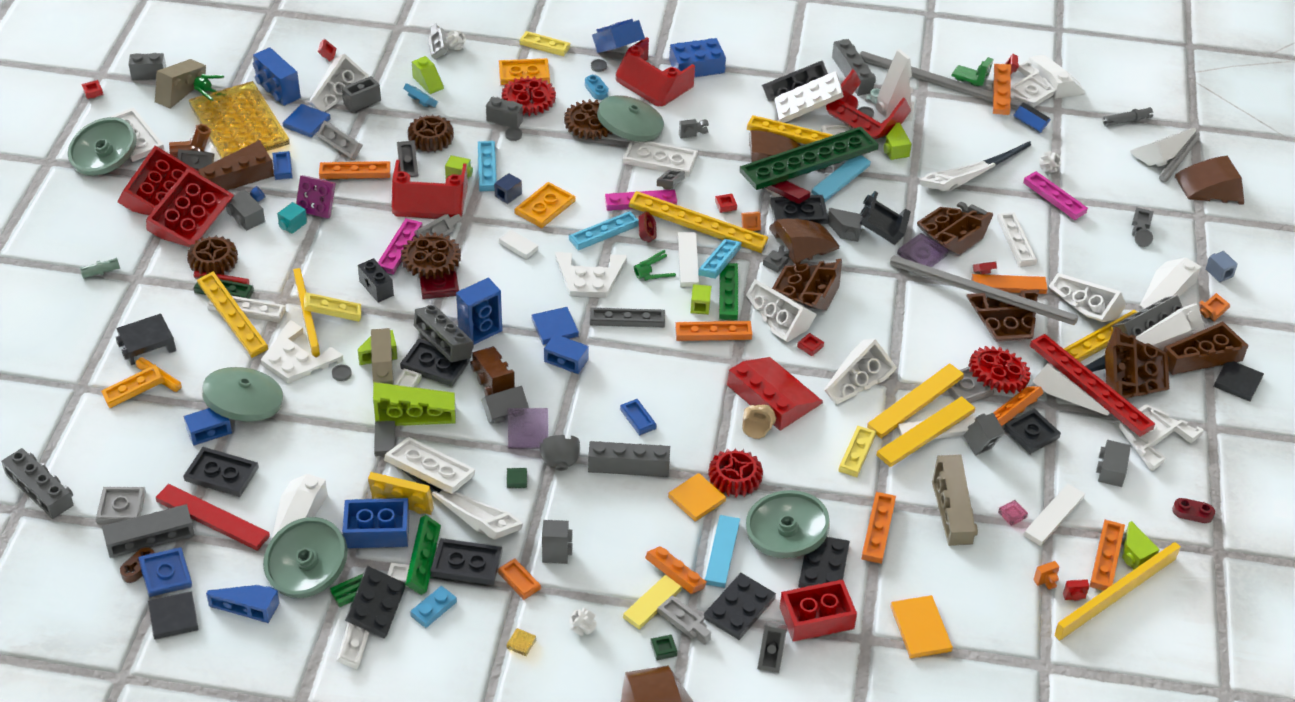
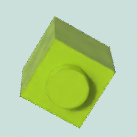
M451 155L445 165V178L453 174L461 175L463 163H467L468 178L471 177L473 173L471 159Z
M693 284L690 313L709 315L712 286Z

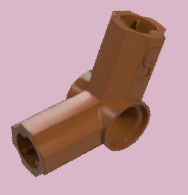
M205 124L196 125L190 141L169 142V153L174 157H178V149L205 152L211 129Z

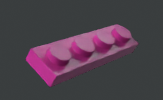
M1037 171L1024 178L1023 183L1072 219L1076 220L1087 213L1088 207Z
M675 189L640 191L641 193L677 205ZM635 192L605 194L607 211L633 209L629 207V202Z
M405 218L378 261L386 273L394 275L401 263L403 245H407V240L413 241V236L416 237L414 231L423 227L422 222Z

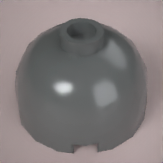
M565 435L547 437L543 439V443L540 442L541 457L550 467L556 468L558 471L567 470L580 456V440L575 436H571V439H565Z

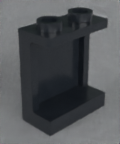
M874 191L871 195H867L863 201L865 205L860 212V224L896 245L906 233L911 212L906 208L900 214L894 212L876 200L878 192Z
M161 313L116 328L118 336L115 337L117 345L123 348L121 349L125 360L128 359L131 365L135 364V356L166 346L169 353L176 351L174 337Z

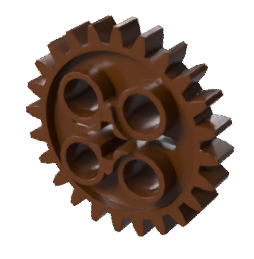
M591 99L588 102L582 100L581 104L576 102V106L571 104V108H567L564 124L569 133L573 132V136L579 135V138L584 136L585 140L591 137L592 140H595V137L601 139V136L607 138L608 134H613L598 119L597 110L600 103H598L597 99L594 102Z
M427 232L426 236L419 234V238L413 236V241L407 240V245H403V250H401L403 267L407 269V272L412 271L413 276L418 273L419 278L423 275L426 276V279L430 276L436 279V275L443 278V273L450 275V270L455 271V266H459L461 261L459 244H455V239L450 240V236L444 238L443 233L437 236L436 232L433 235Z

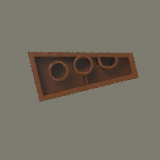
M260 140L198 170L199 175L225 190H231L274 177L272 159Z
M1220 322L1165 346L1163 351L1168 353V369L1174 375L1220 366L1232 361L1241 362L1244 360L1249 345L1224 322Z

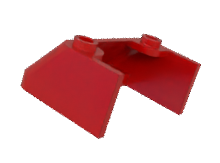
M648 37L628 48L616 71V81L655 106H665L694 87L695 65L692 64L683 71L675 67H669L661 71L646 62L649 55Z
M852 69L841 83L844 97L826 104L828 113L853 129L861 126L873 139L887 136L895 124H902L911 112L907 100L902 98L890 116L882 123L857 110L859 102L852 94L861 81L856 71Z
M396 160L392 177L391 208L393 215L398 217L438 219L447 214L450 218L459 214L462 217L468 187L467 163H463L461 175H450L446 178L445 183L410 182V175L401 171L400 160Z

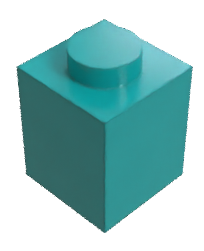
M294 202L277 213L279 227L291 234L307 223L306 209Z

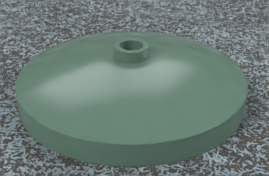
M622 95L606 97L600 102L597 110L598 119L606 129L628 140L638 142L655 140L661 135L664 127L663 118L656 109L633 97Z
M106 117L95 120L80 129L72 138L67 152L68 159L74 169L81 174L96 176L109 173L124 164L132 155L137 143L136 133L132 126L121 118Z
M227 367L218 369L205 378L202 387V398L210 409L226 418L238 421H260L275 415L282 405L283 391L273 378L263 372L244 367Z
M796 490L778 491L761 498L751 507L746 518L747 535L752 545L760 552L777 558H794L814 551L825 541L830 529L829 513L825 505L815 496Z
M306 517L295 520L278 531L268 544L263 561L265 576L275 590L287 597L306 598L314 596L331 586L343 571L348 552L346 540L341 531L326 519Z

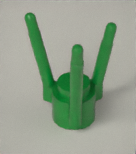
M202 74L194 80V90L199 91L210 101L214 99L206 91L227 98V95L212 89V84L208 80L220 79L225 76Z
M665 250L633 266L636 277L638 279L644 278L645 281L676 276V273L650 275L652 273L651 265L667 257V254H664Z

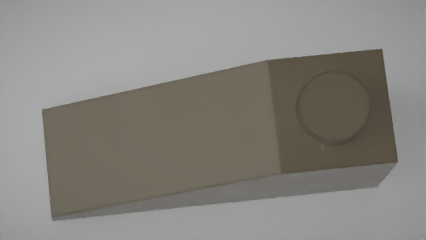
M390 328L371 329L373 382L393 385Z

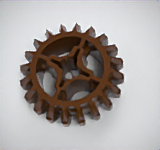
M434 115L419 116V119H414V122L410 123L407 130L408 140H414L415 149H420L421 152L442 151L443 148L446 149L448 145H451L454 138V129L450 121L446 120V117L441 118L440 115L437 117Z
M217 235L215 237L208 236V238L202 237L201 241L195 240V244L190 245L187 253V260L191 270L199 271L201 275L203 272L209 274L213 271L215 274L222 275L225 272L230 273L231 269L235 268L238 260V251L234 242H231L230 239H225L224 236L218 238Z

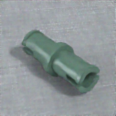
M117 257L103 262L96 261V264L80 267L83 279L98 274L101 276L105 272L120 269Z

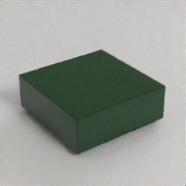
M507 468V488H527V468Z
M672 634L651 638L650 643L656 661L678 655Z

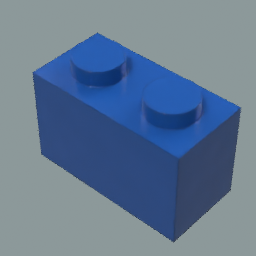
M554 334L544 347V362L576 374L580 373L589 360V346Z
M210 408L183 416L186 430L193 446L232 434L229 418L217 414Z

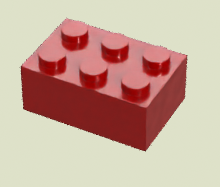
M844 580L781 592L779 608L788 626L787 629L792 642L855 629L857 612Z

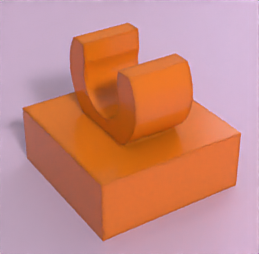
M759 211L741 213L742 228L750 231L761 230Z
M1056 561L1038 566L1033 579L1037 586L1045 584L1049 590L1056 588L1055 582L1059 581L1057 576L1060 568Z

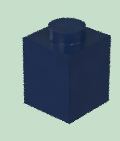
M510 173L506 174L494 183L495 197L509 204L522 194V180Z

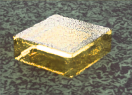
M516 628L507 643V649L527 656L536 642V635Z

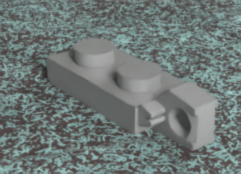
M435 23L431 26L432 34L428 36L431 56L437 59L443 56L448 49L445 31Z
M447 214L414 231L417 238H419V234L426 236L427 232L430 235L436 232L437 236L443 233V236L453 232L456 229L454 224L462 219L459 214L451 218Z
M671 596L657 608L658 614L688 637L690 636L692 639L696 637L698 641L705 645L711 640V631L707 629L704 619L676 597Z

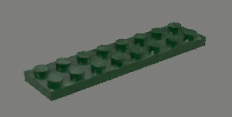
M860 126L740 166V173L755 190H759L878 150L879 144Z

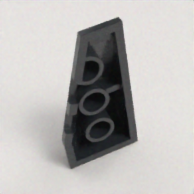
M823 60L765 83L762 87L767 100H775L781 94L824 77L828 72Z

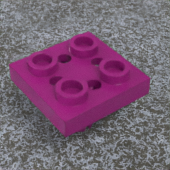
M300 175L296 204L306 209L307 214L330 218L336 183Z

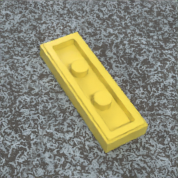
M528 31L519 40V45L560 56H565L570 49L569 42Z
M307 292L304 296V310L358 322L361 319V304Z
M857 425L840 463L839 472L858 477L876 436V431Z
M664 575L623 613V618L640 630L657 614V608L671 596L675 597L681 591V586Z

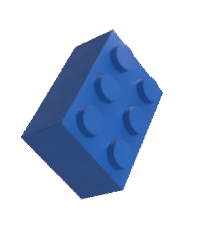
M633 18L596 29L597 33L592 34L597 53L645 39L640 20L633 21Z
M717 38L670 44L669 61L672 67L683 71L693 64L695 65L694 77L725 73L726 56Z
M270 47L253 54V67L256 74L255 81L258 85H261L267 93H270L283 106L301 99L298 72Z
M489 277L456 292L458 327L473 341L474 345L503 331L501 290Z
M408 498L345 500L342 534L346 540L347 548L408 547L410 515Z

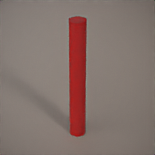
M194 271L193 274L194 278L207 275L206 272H203L201 275L199 271ZM216 274L219 279L249 285V279Z

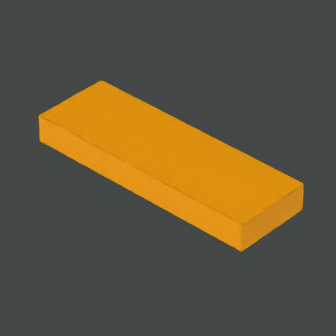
M155 364L101 390L109 408H112L163 383L164 380Z

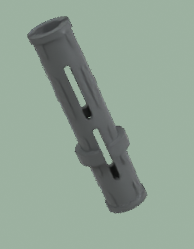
M1151 107L1140 110L1132 109L1130 112L1104 116L1103 120L1106 121H1103L1105 127L1131 121L1139 122L1141 119L1152 118L1153 114L1149 113H1153V109Z

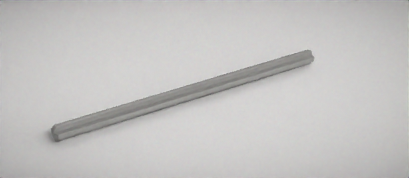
M865 51L860 52L864 62L886 69L890 68L893 61ZM911 66L912 77L993 102V92ZM1011 98L1010 108L1017 110L1023 101Z
M895 255L890 259L891 266L976 294L985 293L988 298L1071 325L1077 323L1078 315Z

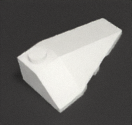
M900 49L896 51L878 94L876 110L888 118L901 99L905 98L911 112L904 121H912L914 102L911 101V93H913V87H910L909 78L912 77L911 60Z
M344 53L335 58L309 103L316 109L325 112L343 100V87L365 79L369 75Z
M1047 56L1029 57L1033 67L1038 69L1039 75L1042 78L1045 77L1055 89L1054 99L1085 94L1081 84Z
M1196 128L1188 129L1130 150V153L1149 166L1157 164V167L1168 164L1167 160L1175 157L1196 132Z
M1188 258L1167 261L1156 270L1139 308L1142 310L1165 297L1175 295L1180 297L1197 282L1201 266Z
M1057 273L1048 286L1050 290L1086 317L1101 322L1118 319L1126 307L1121 291Z
M754 279L746 294L755 309L763 316V320L768 323L772 333L787 342L808 331L817 315Z
M864 339L849 354L824 391L834 404H839L855 396L857 393L885 381L897 369V366L876 339Z
M1047 363L1033 380L1036 386L1042 387L1043 393L1046 392L1052 396L1107 416L1110 414L1108 410L1091 396H1088L1075 383L1073 384L1068 377L1052 364Z
M305 474L290 481L280 498L272 538L283 527L295 520L315 517L328 496L325 479Z

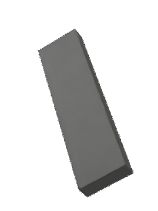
M590 307V325L665 328V310Z

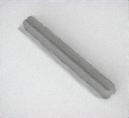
M1195 132L1175 157L1169 161L1160 173V181L1167 182L1198 141L1199 132Z

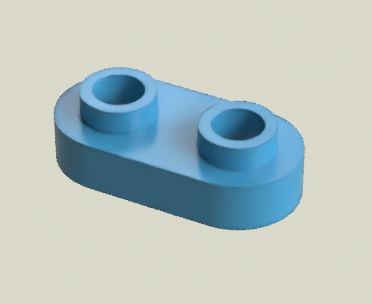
M592 74L585 78V88L594 99L603 100L608 97L609 89L599 76Z

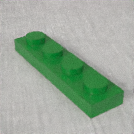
M728 263L719 274V320H738V263Z
M427 515L422 516L419 521L405 582L406 586L420 595L427 592L441 528L439 523Z

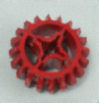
M727 448L725 453L720 451L718 455H714L713 461L709 464L708 475L710 483L719 489L721 493H727L728 497L731 494L735 495L736 498L738 495L745 497L746 493L752 495V492L761 485L763 468L757 456H752L751 452L745 453L744 449L737 451L736 448L730 451Z

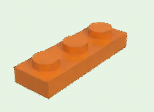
M659 546L647 551L645 559L690 594L705 588L707 582L698 573L693 572L684 565L681 560L671 555L667 549Z

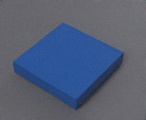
M301 104L282 124L284 128L312 138L319 131L324 120L328 122L331 117L329 113Z
M568 307L531 314L532 322L542 345L547 344L554 334L568 339L579 337V331Z
M182 547L139 557V564L149 597L192 587Z

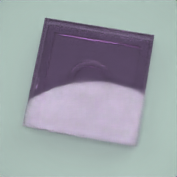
M920 233L900 247L897 254L904 259L933 267L948 255L949 250Z
M508 408V449H540V442L543 443V439L548 437V408Z

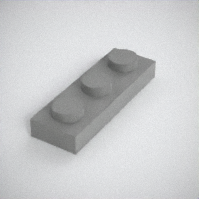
M325 120L317 133L318 137L354 160L363 144Z

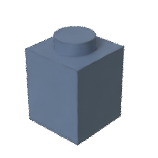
M1225 251L1212 254L1208 258L1205 270L1220 283L1234 277L1238 263Z

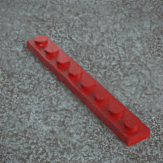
M1046 334L1031 341L1030 347L1139 437L1154 429L1155 423Z

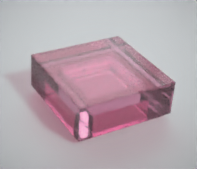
M1016 500L1003 505L998 511L1011 526L1026 519L1028 516V512Z

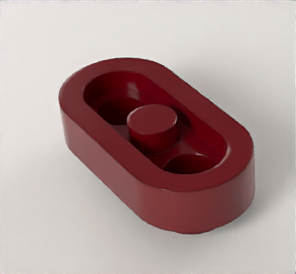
M645 211L639 216V236L643 241L650 243L657 237L656 221L649 212Z
M1187 498L1176 499L1172 507V511L1177 517L1199 523H1210L1215 515V509L1212 505Z

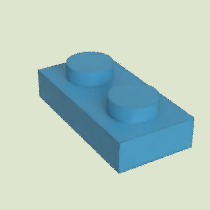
M408 83L403 87L404 90L409 92L407 95L415 100L418 98L420 104L425 107L429 105L436 107L438 101L417 87Z
M441 585L410 611V615L423 627L427 628L457 603V597Z

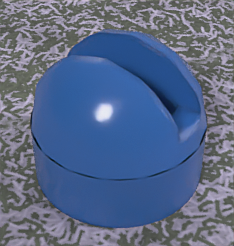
M258 186L250 191V195L256 202L266 197Z

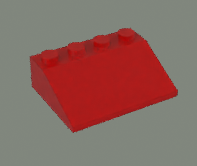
M155 145L123 189L117 203L133 212L150 215L187 168L198 174L199 171Z
M187 168L147 217L146 230L163 240L190 247V245L195 244V240L199 241L232 200L234 194Z
M771 357L742 361L729 369L727 386L750 406H770L775 412L776 417L773 425L780 431L823 404L822 399Z

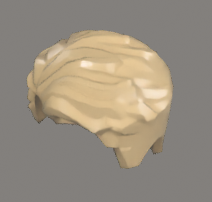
M751 405L745 408L742 425L743 432L748 437L754 439L765 437L776 421L775 412L768 405Z

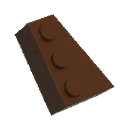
M494 346L472 352V361H470L472 371L477 373L479 384L484 386L485 396L515 388L513 369L508 370L506 368L509 367L508 363L501 361L502 356Z

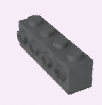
M849 39L834 41L832 58L845 78L854 69L861 81L855 90L857 96L870 94L876 82L875 74L871 72L868 64L864 62L861 54L857 52L855 45Z
M1178 295L1165 297L1116 323L1112 327L1113 330L1115 327L1120 328L1123 333L1129 336H1138L1183 307Z
M435 305L415 309L413 326L450 362L471 358L474 348L473 341Z
M590 441L588 472L669 477L671 446Z
M21 448L1 460L5 474L52 519L74 506L71 489L68 486L64 487L56 475H51L43 463L39 464L31 452L27 453Z
M187 504L102 526L110 558L133 553L145 547L152 548L195 536Z

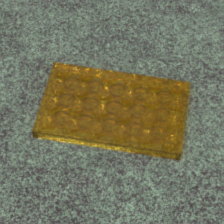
M253 81L209 93L208 95L214 99L213 101H210L204 95L189 99V105L200 124H205L211 129L209 139L221 159L258 140L262 142L266 151L290 144L287 134Z

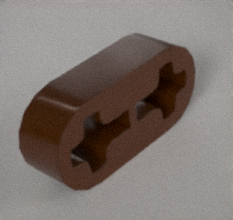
M147 547L142 548L123 563L120 567L122 580L127 583L139 580L143 576L139 557L154 554V550Z

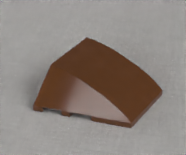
M756 130L749 132L751 162L801 146L798 142L778 134Z
M1228 155L1196 163L1175 174L1177 182L1190 200L1211 201V199H1218L1222 203L1238 201V204L1244 205L1242 177Z
M939 207L919 220L917 226L936 243L960 255L984 238L993 213L987 212L986 215L977 214L975 210L966 213L961 212V209Z
M778 219L769 226V230L774 237L781 238L790 250L789 257L796 266L804 259L812 260L814 255H825L840 247L824 226L812 221Z
M842 258L836 259V262L826 264L825 261H819L818 265L809 266L807 263L797 266H784L772 289L802 306L827 311L840 286Z
M1039 290L1021 291L1018 296L1037 302ZM985 293L966 295L995 341L1033 339L1036 313L988 298Z
M1115 327L1105 350L1106 384L1125 399L1169 390L1168 353L1149 343L1145 344L1137 340L1136 336H1129L1123 333L1120 328Z
M669 666L625 672L621 702H693Z

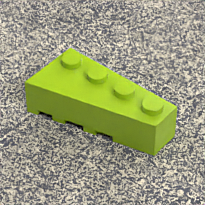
M373 382L375 421H395V426L456 424L454 392Z

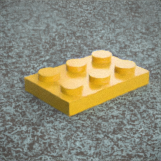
M370 472L368 482L372 499L408 498L409 510L415 511L418 514H432L434 506L430 486Z

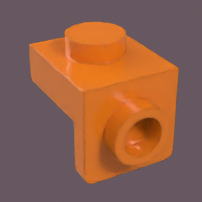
M1215 293L1208 301L1199 302L1200 313L1205 318L1216 321L1230 308V303Z

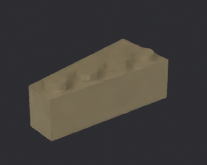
M962 454L937 456L932 485L948 546L973 544L974 537L978 534V527L974 523Z

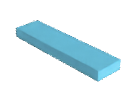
M478 141L479 192L495 191L494 183L497 182L495 141Z
M862 155L849 159L816 185L811 193L813 195H823L824 202H826L866 170L871 162Z
M629 211L569 235V241L577 250H581L638 227L639 220Z
M724 239L698 269V275L716 279L741 249V242Z
M720 515L705 576L706 585L725 588L740 518Z

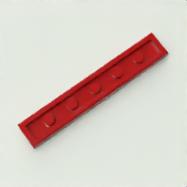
M169 483L155 497L156 502L168 508L187 504L191 519L256 551L270 537L268 531Z

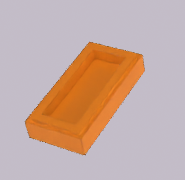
M515 558L498 568V574L523 600L541 590V585Z

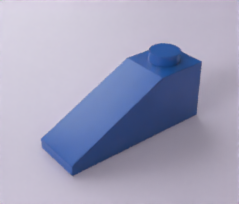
M250 585L208 590L206 593L209 607L266 623L270 622L280 604L278 591L269 586Z

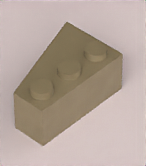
M189 59L158 70L156 73L155 102L171 109L194 90V80L202 74H206V65Z

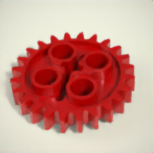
M521 76L520 80L514 78V82L509 81V85L505 84V88H502L501 96L503 100L522 104L523 115L528 113V116H531V113L537 115V112L543 114L544 110L549 111V107H553V103H555L556 92L555 87H552V83L548 84V80L542 81V78L537 80L536 76L532 79L527 76L524 79Z
M987 346L984 349L979 347L978 351L974 350L968 364L970 367L969 372H973L972 377H978L977 382H984V387L989 385L990 390L996 388L998 393L1001 390L1008 394L1009 390L1013 394H1015L1016 390L1020 392L1028 385L1031 375L1029 372L1030 368L1026 367V362H1021V357L1016 358V353L1010 354L1008 349L1002 351L1001 347L998 350L994 346L991 349Z

